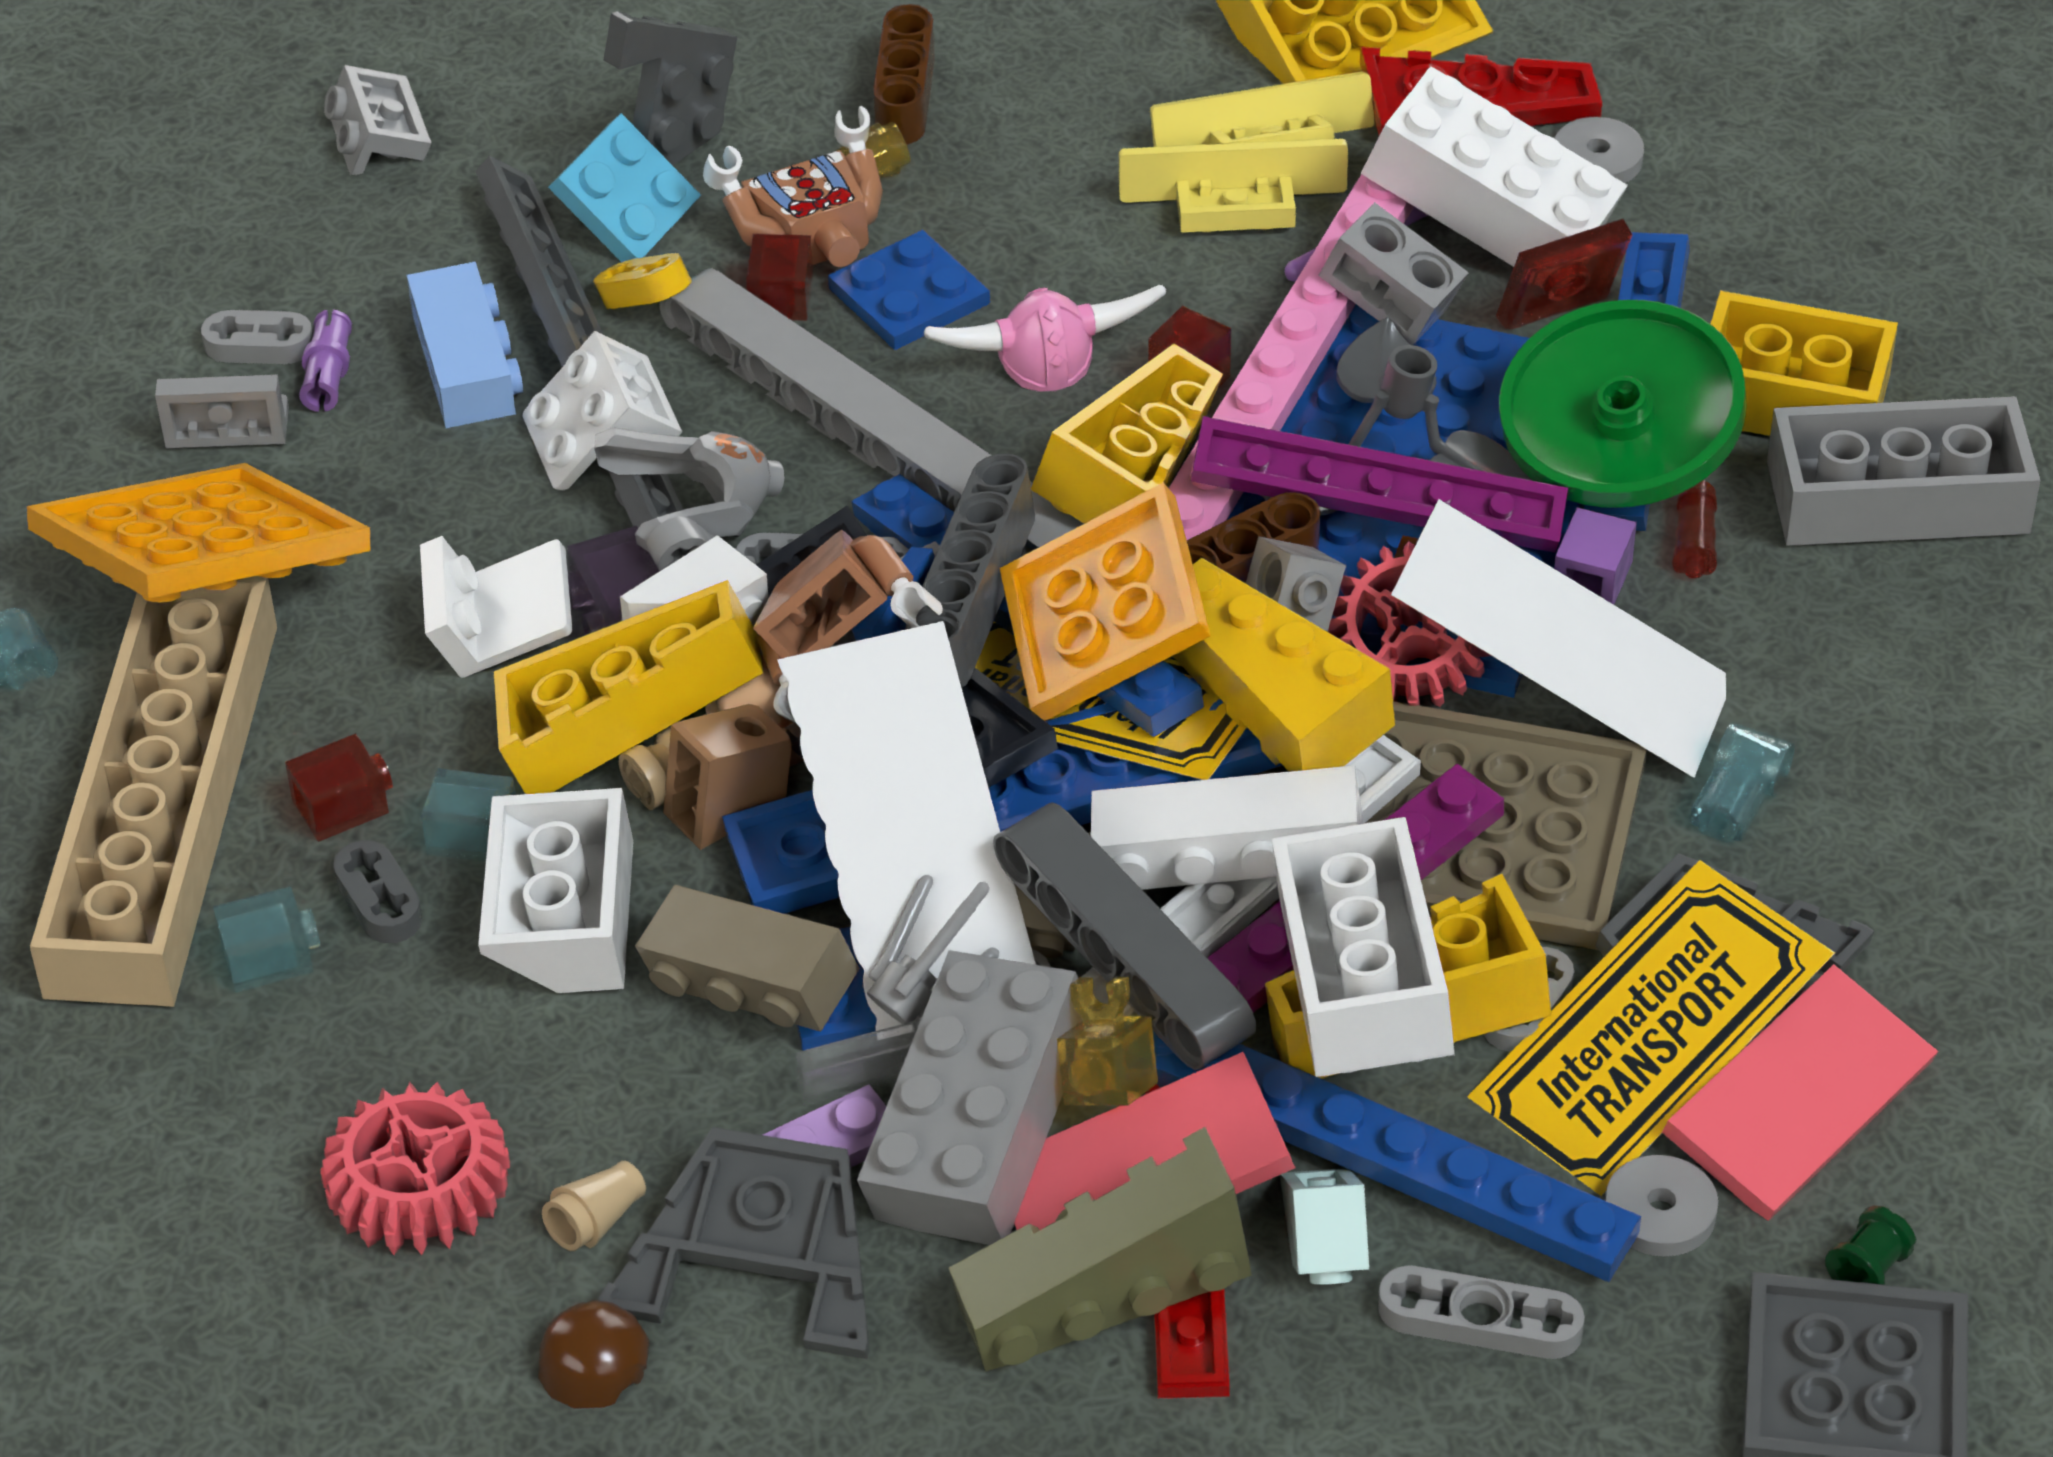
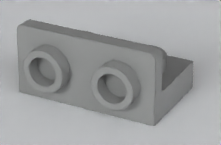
M344 65L336 86H331L326 94L324 111L326 118L331 119L337 136V150L343 153L350 175L363 174L372 152L392 159L404 157L425 160L431 146V140L407 77Z
M278 375L157 379L155 397L165 448L285 444L289 405L287 396L281 395Z

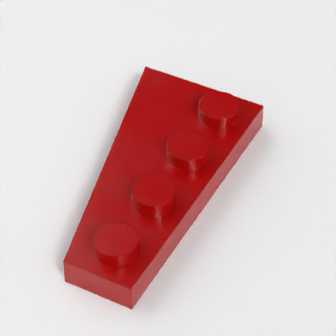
M1360 48L1359 63L1361 71L1367 73L1371 79L1374 120L1379 136L1385 124L1430 66L1447 76L1455 78L1463 86L1494 105L1503 107L1512 116L1529 126L1570 122L1587 117H1601L1603 102L1591 63L1518 58L1513 66L1496 64L1488 60L1486 55L1465 54L1464 62L1431 60L1432 52L1408 50V57L1400 58L1380 56V48Z

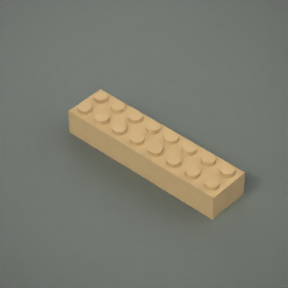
M252 576L238 579L236 586L225 590H208L204 588L181 592L179 599L170 602H150L143 599L141 594H136L30 944L43 999L174 1007L277 631L268 578Z

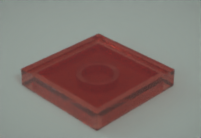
M1619 219L1519 252L1496 314L1497 319L1505 329L1509 328V330L1607 298L1633 235L1625 220Z

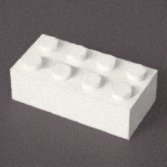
M1431 66L1385 124L1361 172L1365 177L1558 294L1605 227L1628 186L1610 175L1604 168L1593 165L1562 146L1556 139L1542 134L1512 116L1503 107L1494 105L1463 86L1455 78L1447 76Z
M1406 817L1271 838L1279 899L1316 1077L1351 1073L1357 1070L1407 1062H1420L1426 1059L1455 1055L1448 990Z

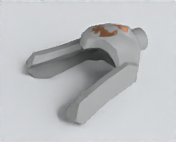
M616 427L595 435L594 450L600 467L618 475L684 473L693 481L703 483L715 501L713 504L673 512L642 523L635 533L636 544L648 551L646 541L650 533L659 524L675 517L693 519L713 537L717 535L719 537L740 536L758 511L765 497L777 496L784 484L782 464L776 460H767L765 454L759 448L738 436L717 431H711L699 438L667 436Z

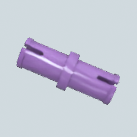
M327 310L317 314L314 320L312 342L307 344L303 351L302 366L305 376L303 385L300 388V400L305 407L319 412L323 395H326L324 410L329 411L335 407L338 402L340 379L346 375L349 369L350 355L347 350V343L351 334L352 323L345 313L338 310L332 311L331 323L326 326L328 320Z

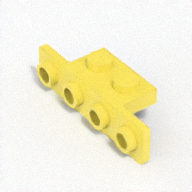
M1365 72L1156 104L1150 108L1154 147L1334 139V133L1373 127L1375 123L1371 79Z
M1345 139L1124 148L1119 151L1120 200L1124 203L1177 200L1181 233L1295 227L1296 223L1294 195L1343 193L1347 190V141Z

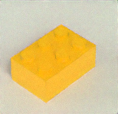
M1720 290L1710 324L1731 344L1742 366L1747 403L1742 431L1770 436L1774 408L1883 403L1891 372L1898 327L1897 322Z

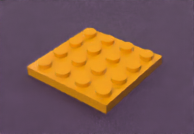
M247 463L27 506L29 531L52 543L54 548L64 550L82 560L84 565L94 567L112 578L113 582L123 584L141 594L143 599L150 602L174 601L181 597V592L197 588L208 590L229 589L237 585L238 579L252 576L264 578L285 577L292 573V568L308 564L336 566L345 563L349 555L371 551L370 527Z

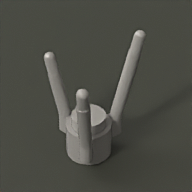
M930 875L921 877L883 957L868 975L875 983L869 989L867 995L881 1009L901 1024L909 1027L917 1016L922 1019L932 993L930 989L937 981V978L929 969L988 894L990 888L986 882L977 884L917 960L905 955L898 964L896 962L933 885V878ZM991 947L982 953L981 956L998 958L1000 953L997 948Z

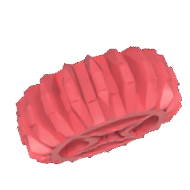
M1408 541L1403 549L1404 557L1393 558L1389 548L1383 546L1379 551L1381 564L1374 566L1370 561L1360 558L1357 568L1361 579L1343 575L1340 588L1345 596L1337 597L1333 611L1335 618L1331 619L1328 632L1390 668L1393 701L1397 702L1399 696H1406L1408 705L1420 706L1419 696L1430 694L1434 705L1441 707L1445 702L1443 689L1449 686L1455 693L1463 696L1464 692L1467 691L1463 674L1481 678L1485 670L1484 663L1479 657H1489L1491 655L1460 636L1456 640L1447 635L1445 627L1391 595L1415 545ZM1368 613L1376 617L1378 626L1385 630L1384 635L1381 637L1382 648L1377 655L1373 654L1360 638L1362 625ZM1418 621L1423 623L1421 629L1415 626ZM1402 624L1408 627L1405 632L1401 631L1400 626ZM1416 658L1432 660L1420 665L1405 666L1409 661Z
M409 1081L404 1094L392 1096L382 1088L378 1103L372 1105L357 1100L356 1110L354 1111L355 1117H338V1124L335 1129L336 1135L326 1138L325 1159L322 1160L323 1167L321 1168L323 1187L327 1188L325 1193L329 1208L333 1211L334 1216L339 1215L340 1223L345 1227L347 1234L360 1231V1237L365 1241L368 1248L381 1240L384 1235L386 1246L393 1255L401 1248L404 1239H413V1245L421 1255H423L428 1244L427 1238L439 1236V1240L450 1249L454 1239V1228L458 1227L461 1231L475 1236L478 1226L477 1216L494 1219V1212L497 1207L496 1199L505 1198L510 1159L508 1148L505 1147L503 1130L499 1126L498 1120L491 1119L490 1112L486 1110L484 1102L470 1104V1099L467 1098L463 1089L446 1097L445 1091L442 1090L438 1082L427 1093L418 1092Z

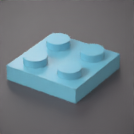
M622 113L610 122L548 187L621 262L644 257L701 196Z

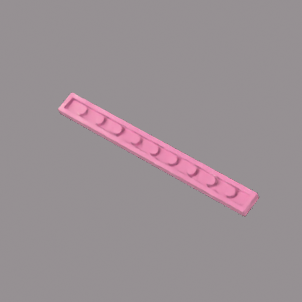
M1361 174L1212 418L1277 431L1281 430L1356 305L1348 297L1318 276L1338 239L1374 202L1403 224L1414 208L1413 205ZM1198 441L1169 487L1176 497L1186 540L1226 521L1243 494V491L1190 481Z

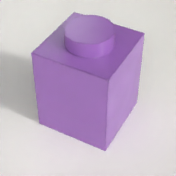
M1577 507L1555 556L1554 569L1614 605L1633 561L1637 522Z

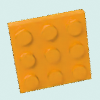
M1164 483L1149 489L1000 568L1029 707L1044 721L1211 636L1176 497Z

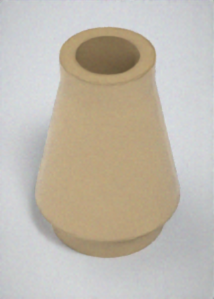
M620 1161L609 1169L555 1188L550 1195V1201L545 1203L542 1209V1217L547 1231L561 1247L567 1250L575 1251L583 1245H586L588 1248L594 1247L636 1200L645 1195L646 1185L643 1176L630 1162Z

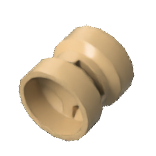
M671 726L657 734L654 745H649L648 747L636 745L619 756V768L627 788L638 799L641 798L640 801L649 810L664 804Z

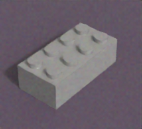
M2016 396L1774 408L1767 464L1786 546L2031 533L2041 480Z
M952 950L948 951L857 1179L875 1220L919 1232L991 1245L1011 1233L1092 1018L1076 971Z

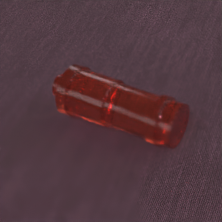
M1703 480L1677 497L1678 527L1675 532V550L1673 552L1672 565L1677 573H1684L1690 578L1710 575L1717 567L1715 530L1717 497L1715 488L1709 482Z

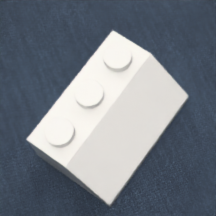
M622 788L492 796L478 944L482 955L557 993L624 989L633 836Z

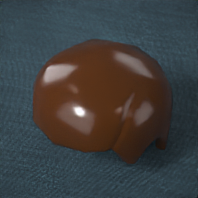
M592 1300L588 1303L580 1302L558 1314L549 1323L540 1345L538 1379L551 1398L571 1408H604L613 1405L623 1390L633 1383L639 1384L644 1376L643 1370L647 1368L650 1340L635 1316L618 1305L599 1300Z

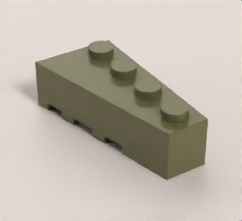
M1206 1127L1185 1137L1183 1141L1187 1150L1157 1166L1151 1156L1127 1169L1126 1171L1131 1181L1100 1198L1093 1199L1087 1191L1063 1204L1065 1209L1059 1214L1056 1221L1040 1230L1031 1224H1027L949 1267L958 1305L985 1371L1024 1363L1034 1355L1075 1340L1089 1339L1102 1330L1140 1316L1157 1314L1170 1305L1208 1291L1222 1290L1235 1281L1252 1276L1235 1188Z

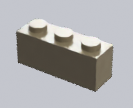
M679 885L673 886L635 945L650 972V980L659 989L670 995L679 997L685 993L707 999L717 1007L729 1012H736L738 1009L763 1015L771 1022L782 1027H792L795 1024L820 1032L860 969L839 928Z

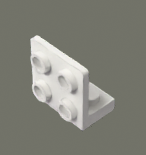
M596 331L591 334L578 350L570 355L566 364L545 388L532 398L529 406L523 412V419L552 487L557 490L569 489L597 458L594 450L595 435L616 427L656 435L679 436L682 433L648 356Z
M443 536L420 545L425 634L460 678L495 666L571 634L572 619L566 549L558 539L475 572L470 560L465 555L458 556Z

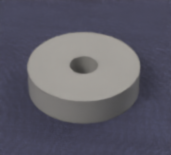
M1605 117L1581 118L1563 126L1554 137L1562 146L1593 165L1604 168L1610 175L1623 183L1632 180L1642 168L1644 156L1643 140L1636 130L1621 121Z
M1649 1155L1631 1160L1613 1174L1606 1190L1605 1201L1641 1216L1640 1232L1631 1246L1632 1249L1654 1256L1684 1254L1702 1245L1709 1238L1715 1227L1718 1211L1716 1189L1712 1181L1701 1169L1683 1159L1667 1155ZM1654 1201H1665L1672 1206V1208L1668 1210H1658L1652 1207L1650 1203Z

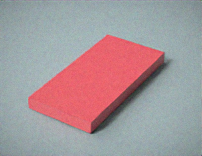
M1832 965L1667 1121L1662 1133L1751 1210L1769 1221L1934 1060L1938 1051L1836 965Z
M1244 1052L1046 1138L1014 1222L1016 1230L1027 1224H1031L1040 1230L1056 1221L1059 1214L1065 1209L1063 1204L1087 1191L1095 1200L1131 1181L1127 1174V1169L1151 1156L1157 1166L1187 1150L1183 1139L1206 1127L1235 1188L1236 1194L1295 1169L1291 1156Z

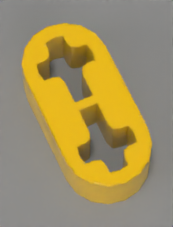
M669 253L623 261L601 272L595 277L593 282L607 309H616L663 301L686 289L692 280L681 256L678 253Z

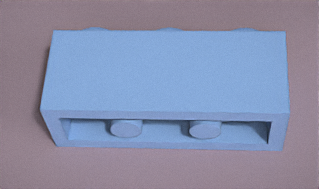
M476 262L407 275L412 316L445 427L450 428L515 415L513 395L523 393V384L517 359L506 360L505 358L506 355H511L510 340L505 321L494 322L493 319L499 317V307L493 283L482 284Z

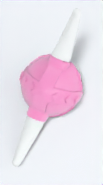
M1157 285L1136 295L1116 301L1093 305L1089 303L1076 305L1062 294L1047 288H1038L1029 292L1024 300L1013 308L1007 318L973 327L942 328L928 326L924 330V336L927 339L952 347L978 351H998V357L1006 373L1021 387L1035 391H1055L1074 385L1087 374L1092 360V336L1095 333L1112 328L1141 313L1166 294V289L1162 285Z

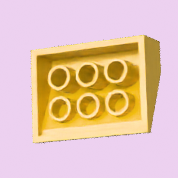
M1216 0L1236 38L1283 84L1362 72L1359 63L1361 47L1380 48V56L1407 58L1408 50L1432 52L1431 58H1434L1490 35L1493 32L1476 0Z

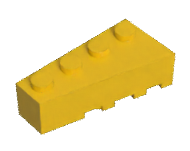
M1176 344L1171 345L1052 431L1031 490L1051 502L1058 511L1071 515L1085 524L1161 483L1169 487L1200 432L1203 416H1207L1223 374Z
M1201 558L1193 564L1211 636L1173 655V657L1208 694L1215 693L1225 703L1226 713L1240 727L1246 725L1260 740L1261 751L1275 765L1281 763L1289 772L1342 767L1395 726L1390 668L1207 560Z
M729 581L720 582L494 671L499 751L525 794L552 793L763 674L760 646L756 637L757 632L753 629L754 627Z
M1503 874L1482 882L1483 893L1460 903L1452 896L1430 907V920L1448 990L1453 1043L1551 1016L1546 954ZM1293 970L1265 983L1273 1044L1281 1062L1316 1076ZM1332 1075L1320 1076L1318 1078L1324 1079Z

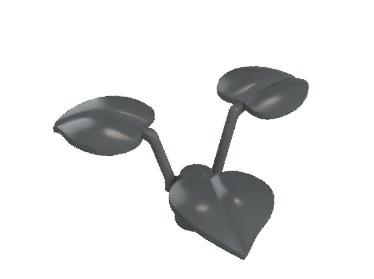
M1389 317L1368 328L1345 350L1337 366L1336 377L1338 384L1354 400L1373 403L1348 445L1358 447L1362 445L1383 409L1389 415L1399 419H1409L1416 416L1418 412L1424 411L1429 447L1437 454L1430 461L1531 480L1516 464L1509 451L1484 435L1460 430L1450 434L1446 443L1442 441L1439 435L1436 413L1439 398L1433 395L1436 387L1437 361L1426 349L1410 345ZM1260 495V496L1263 497L1265 500H1268V499L1272 498V497ZM1320 507V516L1331 514L1338 510Z

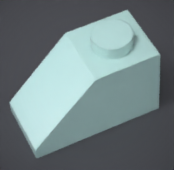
M1347 1168L1286 1172L1281 1174L1280 1182L1292 1265L1297 1273L1309 1274L1310 1283L1339 1284L1352 1281L1353 1270L1369 1269L1364 1184Z

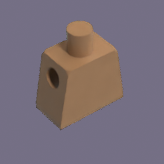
M746 704L679 721L671 725L663 813L702 850L726 836L722 816L786 798L789 767L803 762L804 759L792 750V742L786 733V729H782L756 705Z

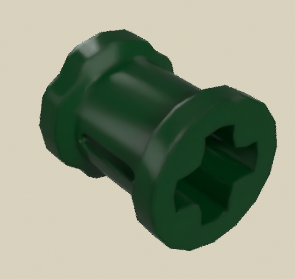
M1870 1206L1859 1216L1857 1230L1849 1240L1835 1244L1825 1257V1267L1833 1280L1885 1285V1273L1896 1261L1906 1260L1912 1254L1914 1244L1916 1243V1236L1912 1227L1902 1216L1895 1214L1884 1206Z

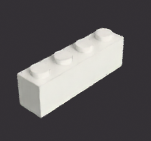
M1355 765L1092 791L1091 837L1142 890L1277 877L1271 838L1363 824Z

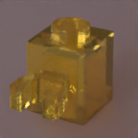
M1080 977L1070 984L1072 1004L1082 1018V1021L1057 1038L1064 1105L1128 1106L1158 1083L1151 1016H1123L1125 1007L1130 999L1128 977H1115L1106 984L1108 1004L1098 1001L1094 996L1092 977Z

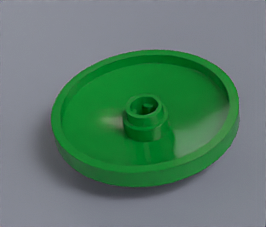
M1616 300L1596 303L1579 308L1551 321L1530 337L1518 350L1505 372L1499 395V412L1503 436L1512 458L1520 469L1532 481L1567 487L1566 500L1607 508L1635 507L1659 502L1681 494L1703 481L1724 462L1735 447L1743 429L1747 409L1742 366L1736 352L1727 339L1713 325L1687 310L1647 300Z

